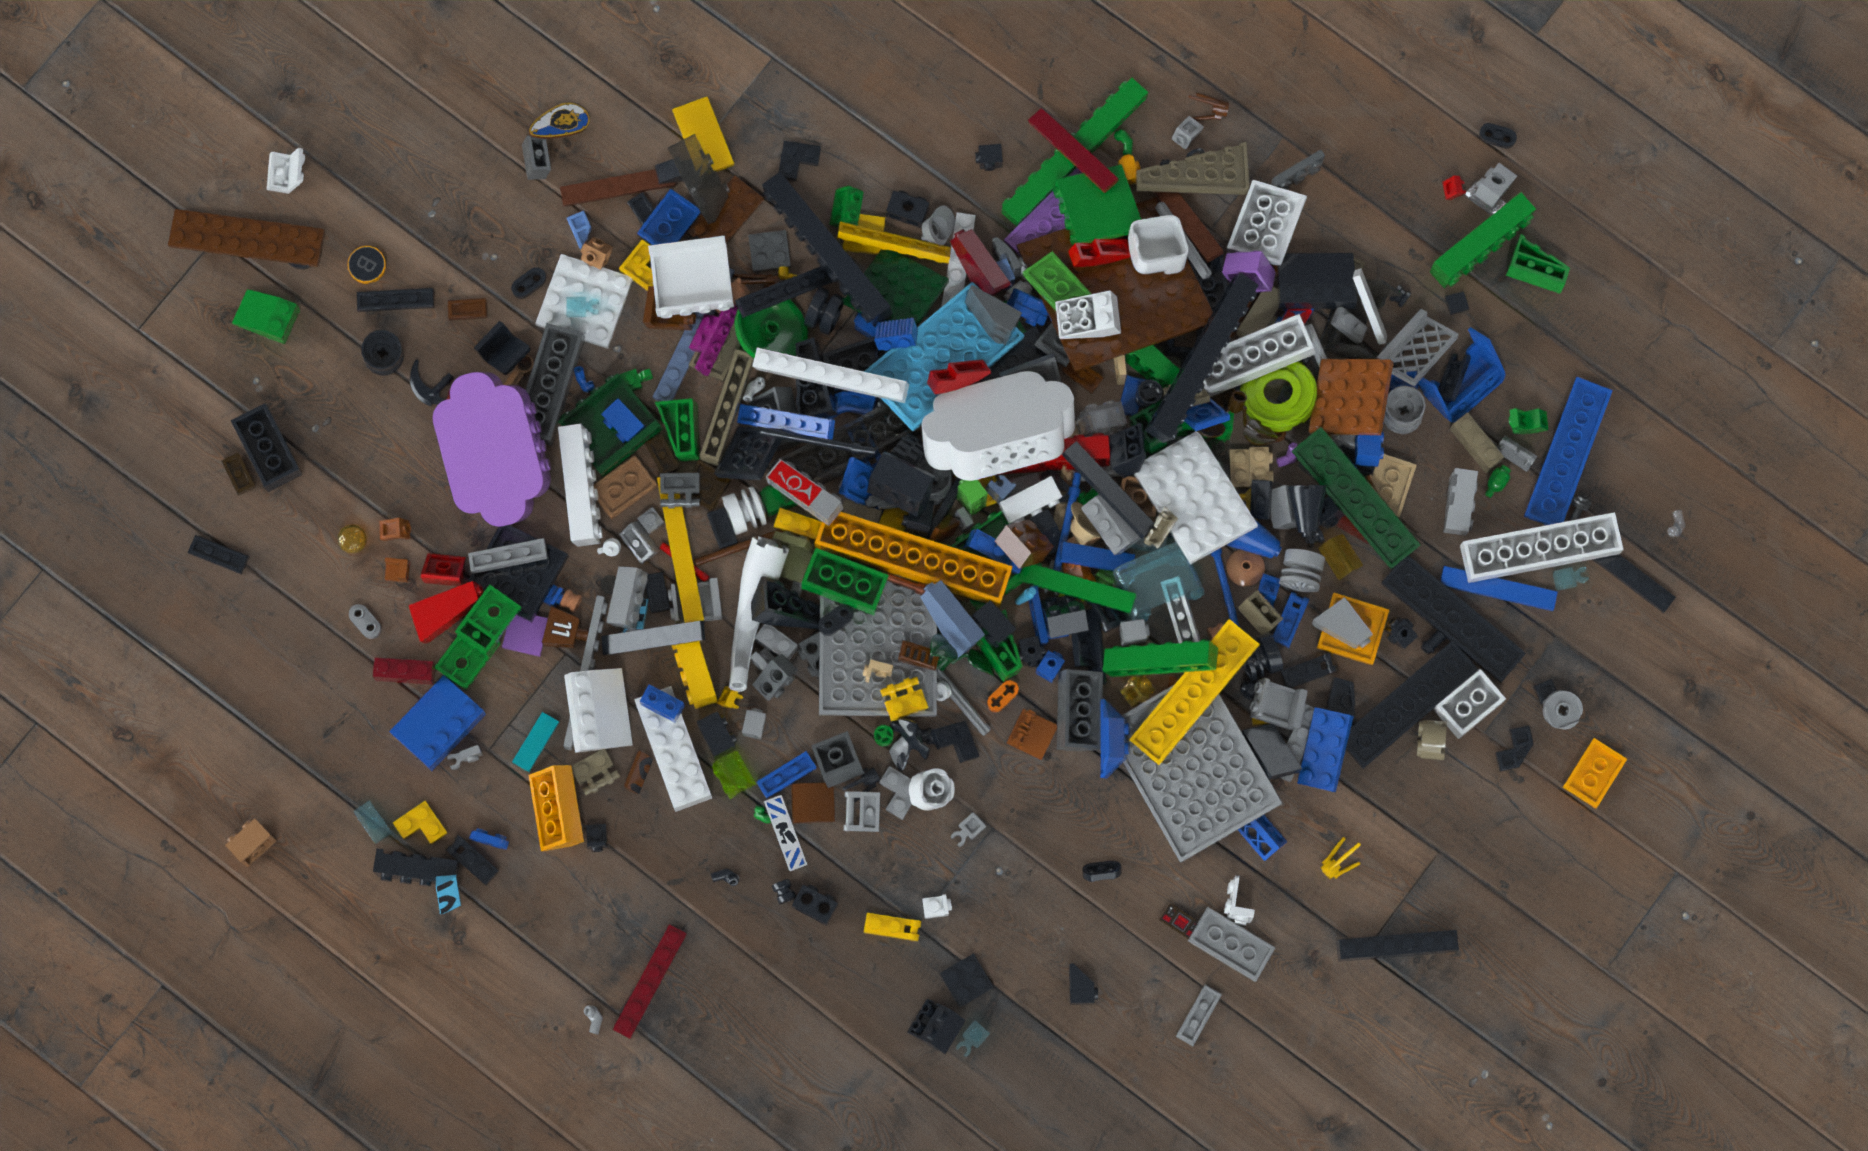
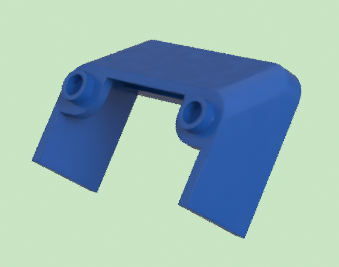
M1471 327L1468 331L1474 343L1467 348L1465 353L1471 356V360L1455 402L1443 401L1438 391L1439 382L1435 380L1428 381L1424 377L1418 382L1424 396L1452 423L1468 413L1505 379V370L1490 339Z

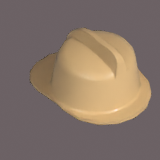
M1074 502L1071 504L1074 519L1070 525V530L1079 544L1084 545L1094 537L1100 538V534L1081 509L1084 505Z

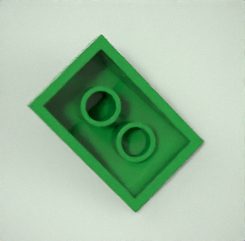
M247 289L232 324L286 344L300 309L297 304L288 300Z

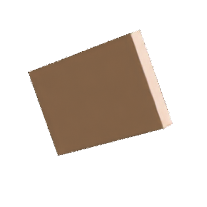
M635 455L594 484V489L598 491L597 502L611 520L658 487V484Z

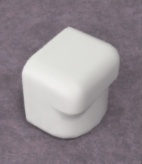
M1166 215L1137 220L1131 224L1128 236L1129 252L1133 266L1139 273L1151 274L1164 271L1165 274H1174L1184 269L1188 255V246L1178 217Z

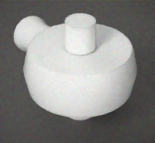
M609 538L603 543V547L597 549L598 554L605 553L608 556H616L621 550V544L617 539Z

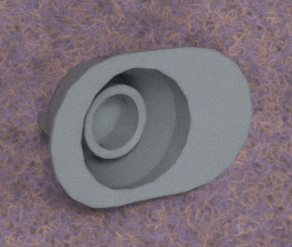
M939 206L931 217L922 223L923 235L921 239L923 241L927 240L930 243L944 245L955 227L953 212L946 206Z

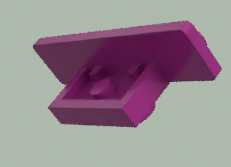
M735 305L730 307L729 310L721 311L719 317L705 314L689 346L692 351L701 353L695 369L704 376H709L735 321L738 310Z

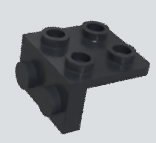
M499 321L479 341L474 350L484 362L503 375H507L530 352L531 348L528 344L515 337L505 324Z

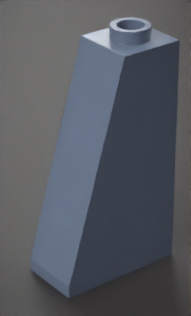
M941 580L936 584L931 582L924 588L926 592L921 596V599L943 637L956 649L959 658L971 649L985 634Z

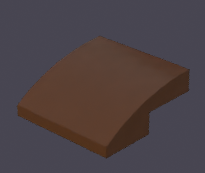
M826 783L791 784L793 823L835 822L834 786L828 788Z

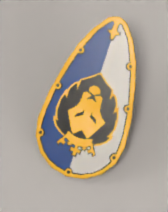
M562 103L539 116L532 123L529 135L544 139L575 135L587 129L590 117L583 107L575 103Z

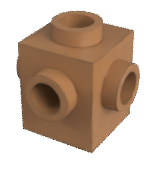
M593 237L589 242L583 244L581 248L583 254L580 260L586 262L589 266H594L601 270L608 263L613 247L604 243L603 240Z

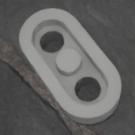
M361 604L351 607L349 618L366 638H377L381 634L382 628L375 617ZM357 611L362 612L361 616L356 617L355 613ZM373 625L374 629L368 631V626Z

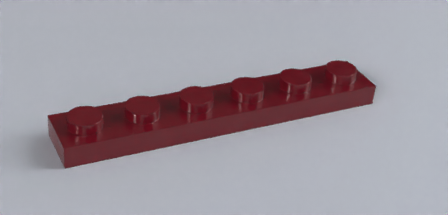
M669 924L612 1029L613 1031L628 1039L632 1038L687 933Z

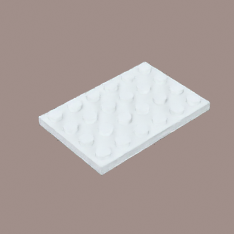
M1197 431L1145 459L1140 472L1134 474L1158 514L1166 506L1178 518L1170 533L1190 565L1258 527L1250 511L1201 434Z

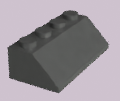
M1065 669L1058 673L1057 750H1101L1100 699H1103V672Z

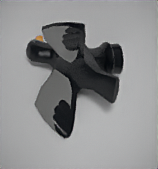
M899 718L890 723L892 730L901 733V737L889 750L893 762L900 771L905 769L912 749L917 750L925 760L928 758L930 748L924 743L927 745L935 744L930 733L933 730L931 727L921 729L916 722L905 718Z

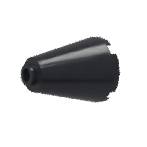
M1288 486L1287 491L1298 533H1302V537H1314L1313 533L1318 532L1326 486Z

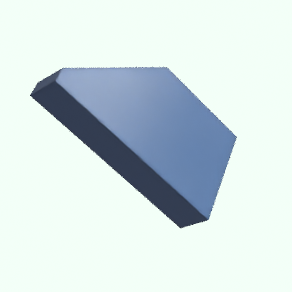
M584 211L567 217L580 250L592 230Z

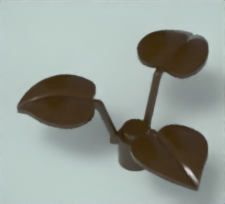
M1231 388L1210 397L1221 408H1225L1227 413L1229 411L1235 414L1243 412V425L1246 427L1243 435L1250 443L1266 445L1278 440L1274 431L1262 425L1259 420H1250L1247 423V407L1244 406L1247 396L1244 392L1235 391ZM1220 423L1197 432L1203 436L1215 438L1221 436L1225 432L1226 427Z

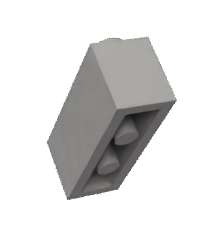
M618 567L606 623L617 628L636 629L647 583V572L634 567Z

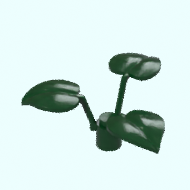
M935 634L932 637L930 653L931 656L939 657L937 669L944 671L950 663L954 665L957 661L967 657L968 662L973 667L994 676L992 665L981 651L970 649L969 653H964L958 658L956 649L949 644L945 637L939 634Z

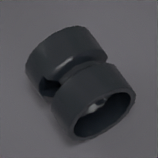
M1151 379L1143 381L1135 394V402L1138 407L1145 409L1160 401L1163 393L1161 385Z

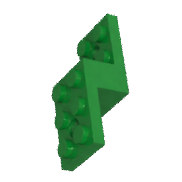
M489 585L455 630L456 639L434 668L467 691L501 645L499 638L522 607ZM492 607H497L500 610L496 617L489 615V610ZM459 659L467 660L465 668L457 667L456 663Z

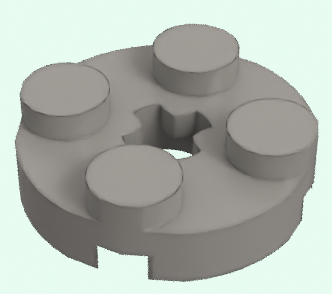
M1559 690L1551 693L1543 701L1544 718L1552 727L1566 730L1574 727L1579 722L1583 706L1575 694ZM1560 705L1567 707L1564 715L1558 712Z

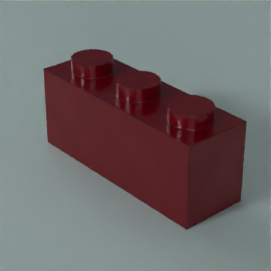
M374 657L373 678L375 681L434 685L435 664L433 661Z

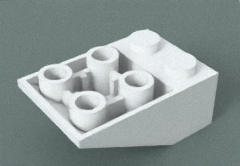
M1112 291L1055 302L1060 339L1094 338L1121 334L1117 296Z

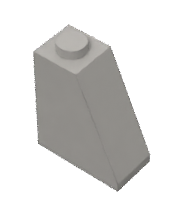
M1345 597L1316 617L1312 622L1314 627L1354 649L1359 646L1364 648L1371 642L1370 638L1373 635Z

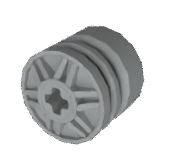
M1400 386L1390 391L1384 416V423L1388 429L1394 433L1408 434L1419 427L1426 406L1420 391L1410 386Z
M1287 549L1283 564L1289 568L1282 569L1281 574L1283 576L1280 577L1279 583L1295 591H1319L1320 584L1318 582L1321 581V576L1316 573L1323 571L1325 557L1308 550Z

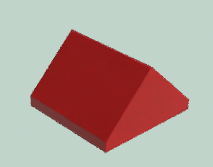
M427 553L421 571L422 581L428 584L448 586L463 585L466 557Z

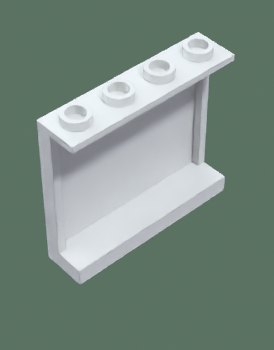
M725 236L648 246L655 293V309L658 317L670 318L672 315L677 314L688 316L692 312L708 313L715 309L726 311L730 307H734Z

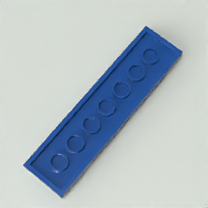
M1579 377L1575 378L1524 517L1544 525L1564 522L1613 390Z

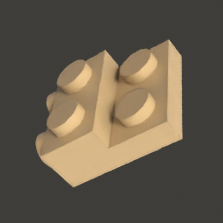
M1269 447L1229 449L1230 482L1234 488H1251L1253 479L1273 481V471H1269V464L1273 463V453L1269 452Z

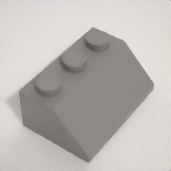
M1097 495L1081 507L1114 555L1122 554L1141 539L1100 495Z

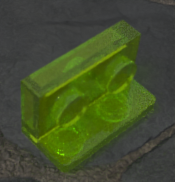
M738 751L719 758L712 765L715 776L719 778L724 792L730 799L756 785Z

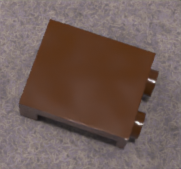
M648 286L643 323L648 329L692 331L693 324L696 323L695 312L688 316L677 314L672 315L670 318L658 317L655 309L654 286Z

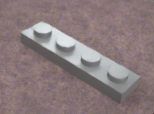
M544 538L468 553L472 574L548 559Z
M1307 704L1304 706L1300 728L1293 729L1287 742V746L1298 763H1300L1305 752L1315 709ZM1294 774L1280 778L1291 782Z

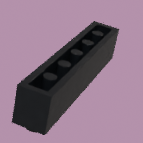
M1457 930L1339 939L1336 942L1338 962L1452 953L1459 950Z

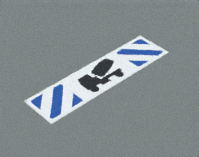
M782 795L764 801L789 871L806 866L807 862Z

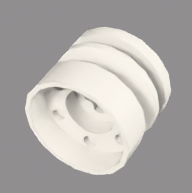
M753 486L748 488L750 497H747L744 489L741 490V500H738L734 493L722 497L735 535L747 532V522L749 521L754 528H758L757 518H759L762 526L767 524L764 505L760 495L757 494Z

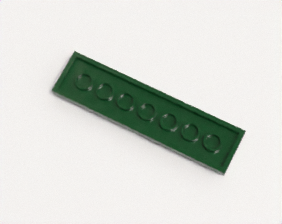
M1322 426L1292 450V453L1319 485L1326 486V493L1390 569L1421 545L1418 539Z

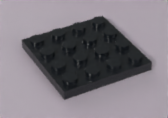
M510 525L499 526L486 550L537 540V538ZM546 543L548 559L474 573L468 582L474 581L478 585L480 584L483 591L489 585L493 586L522 607L517 616L532 623L569 558V554Z

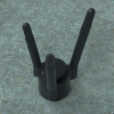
M874 767L870 769L865 768L863 769L864 774L860 776V779L844 786L843 790L863 783L864 786L868 785V787L862 792H869L877 787L876 783L880 781V778ZM854 798V803H856L860 798Z

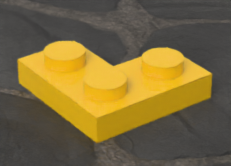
M641 240L619 267V271L629 276L634 282L648 291V286H654L652 269L647 266L651 261L648 248L650 245Z
M426 801L393 822L404 840L420 829L431 845L448 834Z

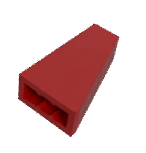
M471 581L408 605L419 641L424 644L430 643L466 616L484 593L482 586Z

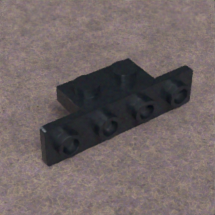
M1089 609L1086 610L1088 630L1071 634L1074 665L1079 668H1088V671L1103 672L1104 652L1101 624L1095 611ZM1103 672V685L1107 683L1106 673Z

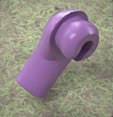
M1290 443L1286 455L1276 458L1278 467L1296 462L1297 457L1292 453V450L1298 446L1297 443Z

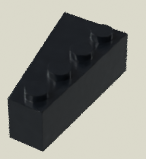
M815 338L796 343L797 357L824 363L820 344ZM796 379L797 414L820 418L838 415L830 386Z

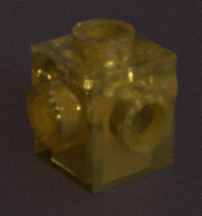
M1145 675L1138 678L1133 676L1126 682L1127 685L1120 690L1131 707L1151 699L1150 695L1155 691L1150 680Z

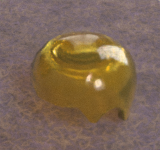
M349 524L340 530L337 540L343 551L349 554L358 553L364 549L367 543V536L361 526Z

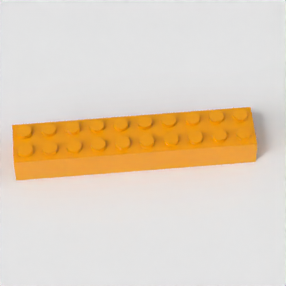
M840 512L830 526L822 522L815 541V548L913 581L929 585L931 582L936 584L941 580L951 593L985 604L991 600L998 608L1001 606L1013 567L844 512Z

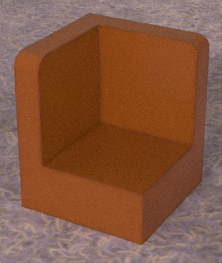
M385 558V580L408 583L410 562L407 559Z

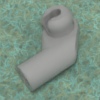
M588 1005L584 1008V1014L591 1021L589 1032L599 1034L603 1016L597 1007Z

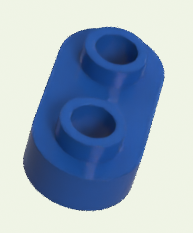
M479 828L476 831H471L469 839L504 850L508 848L509 841H506V836L495 834L494 837L488 835V831Z

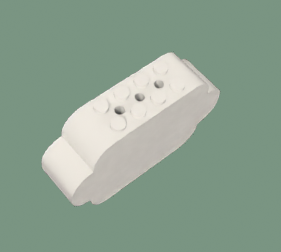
M1024 371L969 385L951 392L941 393L933 402L934 412L929 413L922 420L924 455L928 464L938 470L952 469L953 473L963 480H978L1059 457L1065 448L1064 439L1070 437L1075 431L1074 396L1070 388L1064 383L1057 381L1045 382L1044 378L1038 373Z

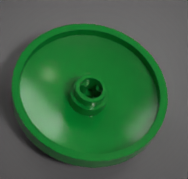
M790 300L742 318L738 309L735 316V332L738 341L753 359L755 358L757 348L796 356V343L807 340L808 334L802 313Z

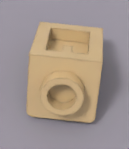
M870 659L869 665L865 664L863 676H866L865 682L869 683L872 672L881 678L891 677L893 665Z

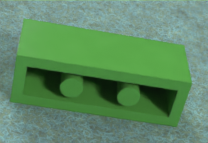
M962 479L959 482L960 485H958L957 500L973 516L986 507L988 493L978 480Z

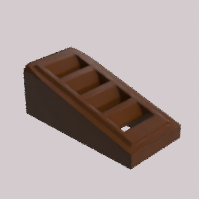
M950 514L946 515L935 527L929 540L940 542L952 537L960 525V521Z
M903 640L898 662L936 671L939 657L933 656L932 663L928 664L929 655L931 654L930 648ZM907 648L911 649L909 657L905 656ZM915 650L918 651L916 660L912 659ZM922 652L926 653L924 662L920 661Z

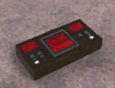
M1171 903L1159 919V921L1189 939L1198 923L1197 920Z

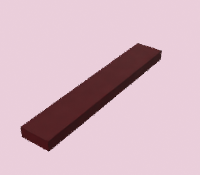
M1042 108L1028 119V123L1104 193L1119 181L1107 167Z

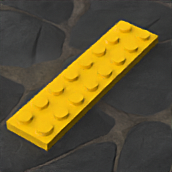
M1230 619L1211 640L1218 647L1216 670L1185 672L1129 739L1158 765H1161L1260 645Z

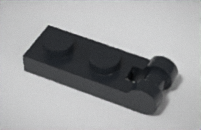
M1332 653L1324 654L1282 670L1281 675L1286 687L1292 689L1339 671L1337 665L1333 663ZM1325 662L1327 668L1322 670L1320 664Z
M457 835L452 845H448L445 850L487 886L499 870L462 837ZM462 846L465 850L458 854L456 851Z

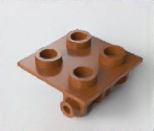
M1023 709L1006 744L1042 760L1057 730V725L1036 715L1032 710L1027 711Z

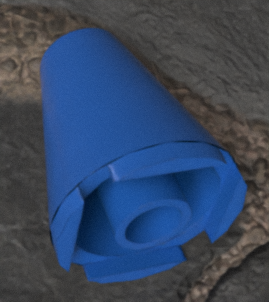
M1256 519L1257 528L1227 544L1229 547L1267 558L1277 557L1282 549L1280 546L1281 542Z

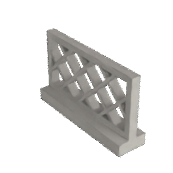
M1420 309L1377 356V359H1391L1394 363L1401 362L1402 367H1393L1392 374L1415 386L1457 340L1459 334L1427 317V312ZM1428 324L1434 327L1435 331L1425 332L1424 328ZM1447 334L1451 337L1449 340L1441 341L1439 335ZM1436 336L1437 341L1427 342L1426 337ZM1423 337L1424 343H1413L1415 338ZM1439 346L1438 352L1429 353L1428 347ZM1425 348L1426 354L1416 355L1415 349ZM1404 350H1412L1413 355L1402 356V352ZM1428 358L1427 364L1418 365L1417 360ZM1404 361H1415V366L1405 367ZM1417 371V376L1413 379L1406 372Z

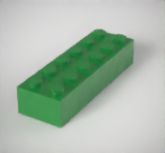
M1522 192L1435 260L1430 273L1444 289L1448 286L1453 287L1459 282V278L1463 274L1465 276L1468 275L1477 263H1483L1491 251L1497 252L1503 246L1502 243L1506 239L1508 241L1512 240L1520 228L1524 230L1528 227L1534 218L1533 214L1536 208Z

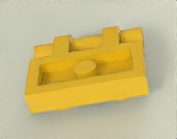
M908 677L903 679V682L895 685H886V688L880 690L882 697L890 695L891 700L886 701L884 704L891 722L928 709L922 689L913 690L912 686L919 684L917 677L911 679ZM906 689L908 694L897 697L896 692Z

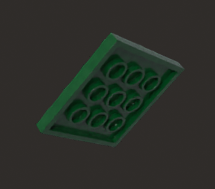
M881 249L864 272L865 276L891 306L893 315L883 322L895 321L896 319H910L912 317L916 326H918L949 283V278L892 250ZM847 295L843 300L844 305L862 314L859 309L856 310L850 303L851 299Z

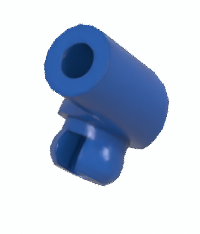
M582 366L575 367L576 381L583 392L589 393V391L595 388L594 382L586 381Z

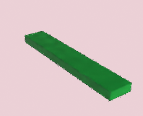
M1038 565L1024 567L1019 579L1020 582L1127 613L1132 612L1137 594Z

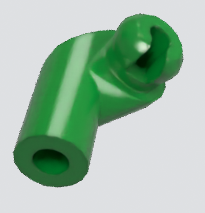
M1120 129L1114 133L1115 140L1121 141L1124 144L1123 156L1128 154L1132 156L1133 139L1125 130Z
M755 806V812L753 813L755 818L766 824L771 823L769 814L764 812V806Z

